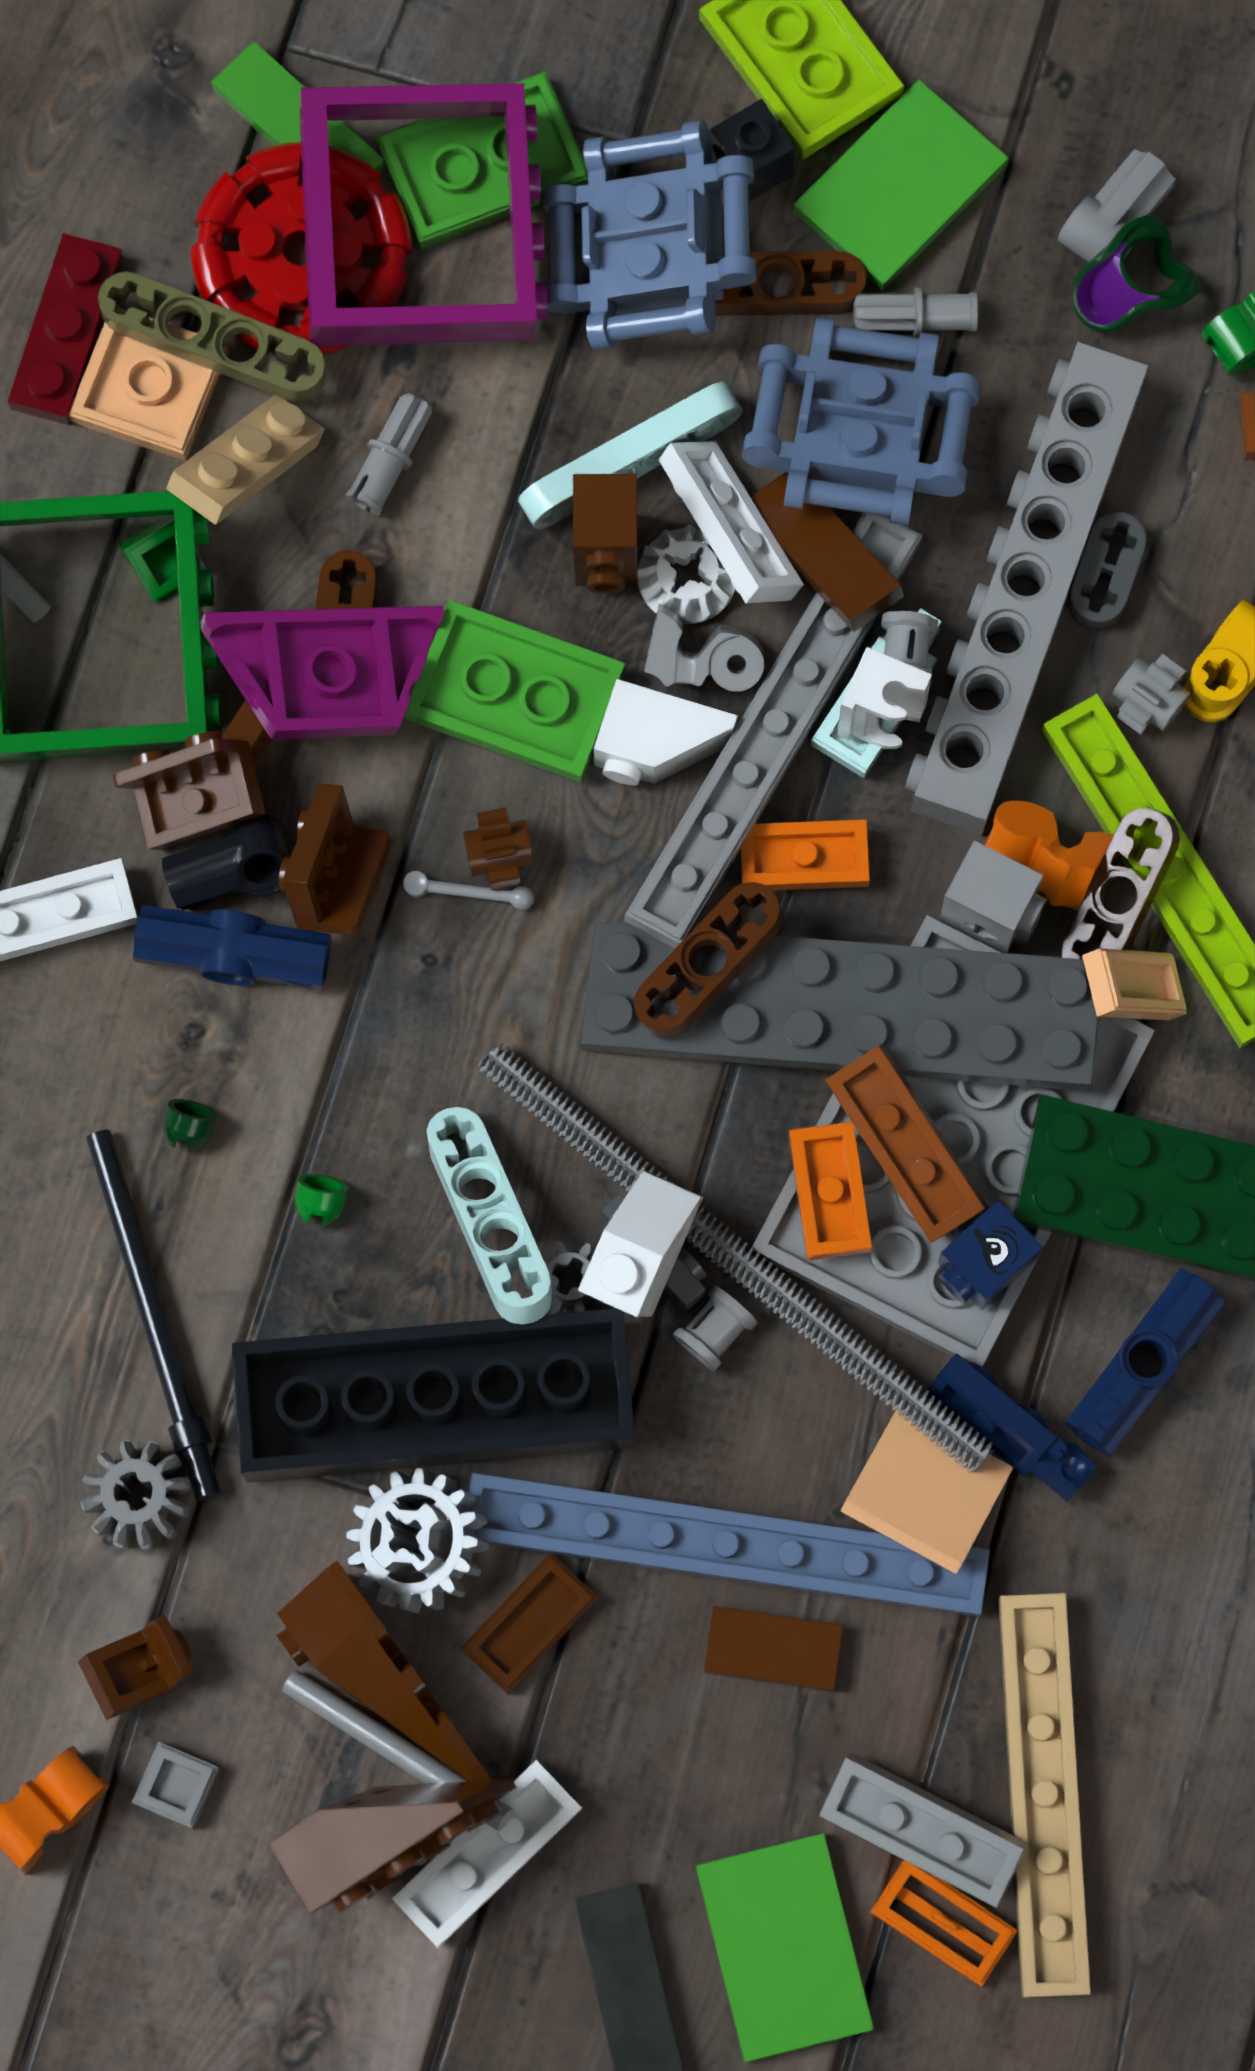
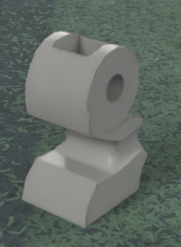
M659 603L644 672L658 677L666 687L677 684L701 686L707 675H711L717 684L724 689L744 691L752 688L760 680L764 671V652L760 642L752 634L743 628L719 625L698 650L694 652L685 651L679 644L683 623L673 610Z

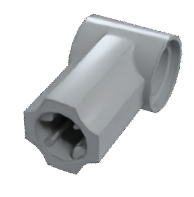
M1134 149L1095 197L1087 196L1076 207L1062 227L1057 238L1058 241L1088 263L1109 244L1115 234L1126 223L1141 216L1152 215L1174 188L1176 178L1159 158L1150 152L1145 153ZM1130 248V249L1126 252V254L1124 255V259H1125L1126 256L1129 254V252L1131 251L1132 248Z

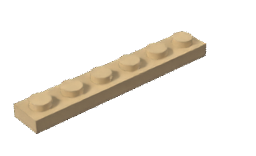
M1066 1593L1000 1596L998 1600L1012 1835L1028 1843L1015 1872L1022 1998L1090 1995Z

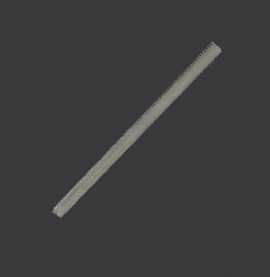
M502 1042L480 1061L478 1067H481V1073L487 1072V1078L493 1077V1083L499 1082V1088L505 1087L504 1092H511V1098L517 1097L516 1102H523L522 1107H529L528 1111L535 1112V1117H541V1122H547V1127H553V1132H560L559 1137H566L564 1141L572 1142L571 1147H578L577 1152H584L583 1157H590L589 1161L596 1162V1167H602V1172H608V1177H614V1182H620V1187H627L626 1192L630 1191L642 1171L653 1174L655 1167L653 1166L648 1171V1161L643 1166L641 1165L642 1156L637 1161L634 1160L637 1154L636 1151L631 1156L628 1155L631 1147H628L625 1151L622 1150L625 1142L622 1141L617 1146L618 1137L616 1136L611 1141V1131L605 1136V1126L599 1131V1121L593 1126V1116L587 1121V1111L582 1116L579 1115L582 1109L581 1106L576 1111L573 1110L576 1102L568 1106L570 1097L562 1101L563 1092L556 1096L557 1087L550 1091L551 1082L544 1086L545 1077L538 1081L539 1072L532 1076L533 1067L526 1071L527 1062L520 1066L521 1057L513 1061L515 1052L507 1056L508 1047L502 1052ZM659 1171L655 1176L660 1177L661 1172ZM704 1207L697 1211L686 1236L688 1243L693 1242L694 1248L699 1247L700 1253L705 1252V1257L712 1258L711 1262L719 1263L718 1267L725 1268V1273L730 1272L731 1278L736 1277L737 1283L742 1282L743 1288H750L749 1293H755V1298H761V1303H767V1308H773L775 1314L780 1313L779 1317L781 1319L786 1318V1323H792L793 1329L798 1328L799 1334L804 1333L805 1339L810 1338L811 1344L818 1345L817 1349H823L824 1354H830L829 1358L836 1359L837 1365L842 1364L843 1370L848 1369L849 1375L854 1374L855 1380L860 1379L861 1385L866 1384L868 1386L867 1390H873L874 1395L879 1394L881 1401L886 1400V1405H892L893 1411L898 1410L899 1416L904 1415L905 1421L910 1420L912 1422L911 1426L918 1427L917 1431L923 1430V1435L925 1437L930 1436L931 1442L936 1441L937 1447L942 1446L943 1452L948 1451V1456L955 1457L956 1463L961 1461V1467L969 1468L967 1472H974L989 1458L993 1452L990 1451L991 1442L984 1446L986 1438L983 1437L978 1441L979 1432L972 1436V1426L968 1430H964L967 1424L966 1421L958 1425L960 1416L952 1420L954 1411L946 1415L948 1407L945 1406L940 1410L941 1401L934 1405V1395L930 1399L926 1398L929 1393L928 1390L920 1394L922 1385L914 1389L916 1380L908 1384L910 1376L907 1375L902 1379L903 1370L896 1374V1364L890 1369V1359L886 1363L882 1362L885 1357L884 1354L876 1358L878 1349L870 1353L872 1344L864 1348L866 1340L863 1339L858 1343L859 1334L852 1338L853 1329L846 1333V1323L840 1328V1318L836 1322H832L835 1316L834 1313L826 1317L828 1308L820 1312L822 1304L820 1303L817 1307H814L815 1298L808 1302L809 1293L802 1297L803 1288L796 1292V1282L791 1287L788 1286L791 1281L790 1277L785 1282L782 1281L785 1275L784 1272L777 1277L776 1274L779 1268L776 1267L774 1271H770L773 1263L770 1262L765 1267V1257L759 1262V1252L752 1256L753 1247L746 1251L747 1242L742 1246L739 1245L741 1237L733 1241L735 1232L727 1236L729 1227L721 1231L722 1222L715 1226L716 1217L709 1221L710 1212L703 1216Z

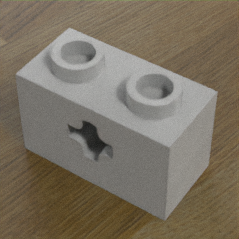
M974 840L944 896L939 921L1001 953H1009L1014 944L1025 949L1042 916L1040 913L1047 900L1037 895L1043 875Z

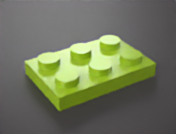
M712 0L699 9V20L757 99H763L795 146V151L802 160L903 95L904 85L841 0Z

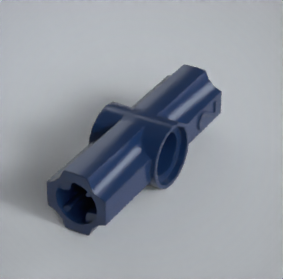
M142 905L135 929L133 959L139 963L197 971L205 979L227 985L251 986L255 984V981L323 991L330 961L332 938L331 934L266 924L263 918L235 910H212L210 915L178 909Z
M1180 1268L1131 1335L1125 1339L1116 1355L1064 1424L1091 1448L1103 1453L1107 1457H1111L1222 1309L1226 1300L1218 1294L1214 1287L1198 1275ZM1139 1347L1155 1351L1162 1362V1372L1152 1378H1144L1137 1375L1129 1364V1353Z

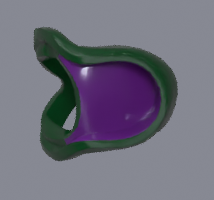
M1150 214L1126 223L1115 234L1109 244L1080 270L1073 284L1072 300L1075 313L1083 324L1096 332L1112 333L1128 326L1148 312L1174 309L1189 302L1200 292L1201 283L1195 272L1186 264L1172 259L1170 233L1158 216ZM1154 239L1157 267L1165 277L1176 281L1161 292H1149L1138 287L1129 277L1123 260L1126 252L1133 246Z

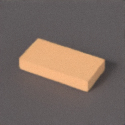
M1099 948L1082 955L1097 1017L1169 1021L1187 1014V1007L1172 953Z

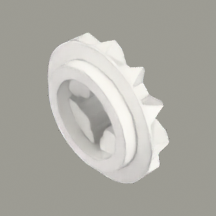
M691 524L683 529L673 531L664 529L657 539L650 545L645 546L638 567V585L646 604L656 614L660 603L673 610L683 624H695L713 618L728 605L733 597L735 588L714 550L704 539L701 530L694 528ZM700 555L698 574L704 579V583L689 580L684 587L680 586L677 592L673 593L677 572L671 567V563L686 566L691 559L695 560Z

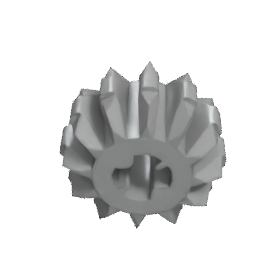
M123 1440L120 1443L123 1461L116 1464L107 1452L101 1451L97 1455V1460L108 1472L104 1477L95 1473L84 1474L83 1483L91 1489L100 1491V1494L83 1499L81 1501V1508L86 1513L104 1511L94 1521L91 1529L98 1536H102L116 1526L113 1536V1545L116 1548L124 1550L130 1542L133 1531H136L140 1548L143 1551H148L153 1548V1538L150 1529L157 1527L163 1536L169 1540L176 1536L177 1532L174 1527L165 1519L169 1513L180 1518L189 1517L190 1507L181 1501L172 1499V1497L191 1491L192 1483L189 1478L184 1477L170 1479L182 1464L175 1454L166 1457L157 1464L160 1455L158 1443L148 1441L144 1446L140 1459H137L133 1443L130 1440ZM139 1480L146 1490H152L151 1499L143 1497V1501L147 1505L135 1511L127 1501L121 1500V1495L123 1491L130 1494L131 1491L127 1485Z

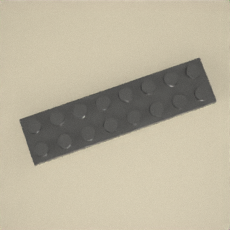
M595 922L580 1039L583 1051L839 1071L877 1045L883 1043L905 1077L1092 1091L1099 1017L1096 1015L1083 959L775 936L686 1032L672 1039H660L647 1033L640 1024L634 1008V999L642 983L675 949L632 925ZM723 932L730 938L736 950H740L744 946L739 943L736 933L730 935L728 932ZM705 945L694 952L690 966L695 973L701 976H712L723 969L727 956L720 947ZM681 971L674 974L681 988L668 1000L656 996L651 1001L655 1010L653 1019H656L663 1013L670 1018L676 1016L678 1010L674 1001L685 987L689 989L693 997L697 996L700 992L687 983Z

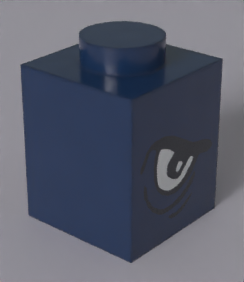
M997 1200L941 1252L938 1264L944 1271L939 1275V1279L947 1290L962 1304L965 1305L972 1299L983 1310L1039 1258L1043 1246Z

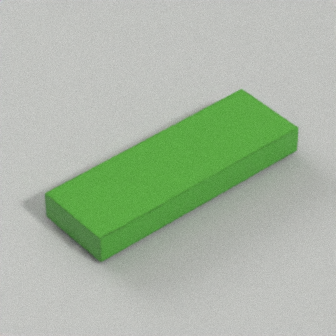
M253 41L211 81L212 89L272 145L301 142L299 117L301 88L305 87ZM327 121L328 145L344 149L360 157L379 173L385 168L384 159L343 121Z

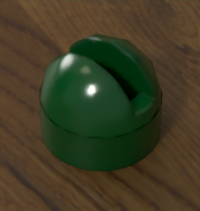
M172 1099L167 1104L163 1118L162 1130L164 1136L173 1148L176 1146L177 1139L188 1142L187 1152L196 1151L207 1144L212 1136L217 1113L210 1107L195 1101Z

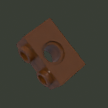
M573 474L575 586H587L589 591L600 594L618 593L623 591L625 586H637V474Z

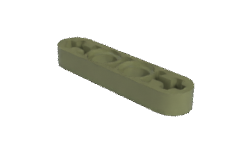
M127 271L116 273L106 279L100 287L98 301L103 320L110 329L121 335L286 400L295 402L310 400L317 396L325 386L327 373L323 354L316 345L306 339L137 273ZM130 292H135L139 305L156 313L154 328H149L151 323L148 313L137 308L130 307L125 315H120L114 301L115 297L126 299ZM162 301L163 303L157 310V302ZM185 311L194 313L202 321L201 329L197 335L190 339L180 340L168 333L167 324L172 316ZM237 334L250 335L258 342V351L248 361H232L223 352L224 345L229 338ZM273 343L277 347L275 353L279 362L289 366H296L300 358L307 359L309 372L312 376L300 375L296 383L290 382L287 369L272 361L269 363V372H262L268 364L270 344Z

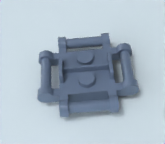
M703 119L685 122L681 130L609 141L605 136L585 140L583 155L588 171V184L581 186L558 184L549 186L544 190V210L550 214L551 285L546 287L547 311L556 314H569L590 310V314L586 319V331L588 341L593 350L614 348L616 342L620 340L689 330L692 335L712 333L716 323L715 300L724 299L723 289L751 285L757 280L756 260L750 257L748 185L754 181L753 159L742 155H730L722 157L712 164L711 135L708 125ZM686 154V168L614 180V166ZM721 190H723L724 200V258L722 253ZM582 213L583 262L590 268V283L576 285L575 214Z
M816 316L810 356L796 354L791 348L781 344H770L763 347L760 351L757 366L762 379L753 429L744 438L742 458L746 463L755 467L789 472L784 498L785 507L803 509V504L806 503L890 516V523L908 526L914 492L945 497L959 496L964 492L968 474L966 467L963 465L971 408L977 406L979 402L981 382L975 376L967 373H953L947 377L933 375L939 335L920 333V338L835 326V319ZM830 350L916 363L914 372L831 360L829 359ZM786 383L804 385L794 443L781 441L777 437ZM928 405L946 407L938 461L933 464L919 462Z

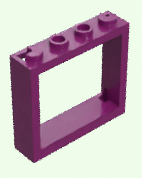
M524 83L301 88L299 117L310 342L316 346L533 341L537 319H547V289L545 282H535L534 260H543L544 233L543 224L532 223L531 201H540L541 179L539 164H528L527 142L537 141L536 105H525ZM505 117L515 304L336 308L327 121Z

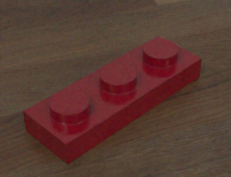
M65 233L62 234L8 398L11 410L70 425L68 413L95 349L104 321L98 301L100 287L106 279L120 272L124 260L121 248Z

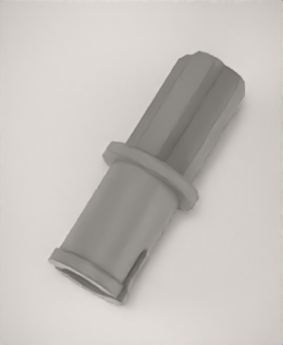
M914 287L913 293L859 294L855 298L853 307L855 328L868 331H913L914 337H920L922 331L968 330L976 332L978 323L977 293H922L921 287Z
M410 393L401 396L378 439L369 440L366 447L370 453L350 490L344 496L351 504L367 513L370 510L373 515L379 516L381 514L382 507L402 469L409 470L413 464L409 455L432 414V406L425 400Z

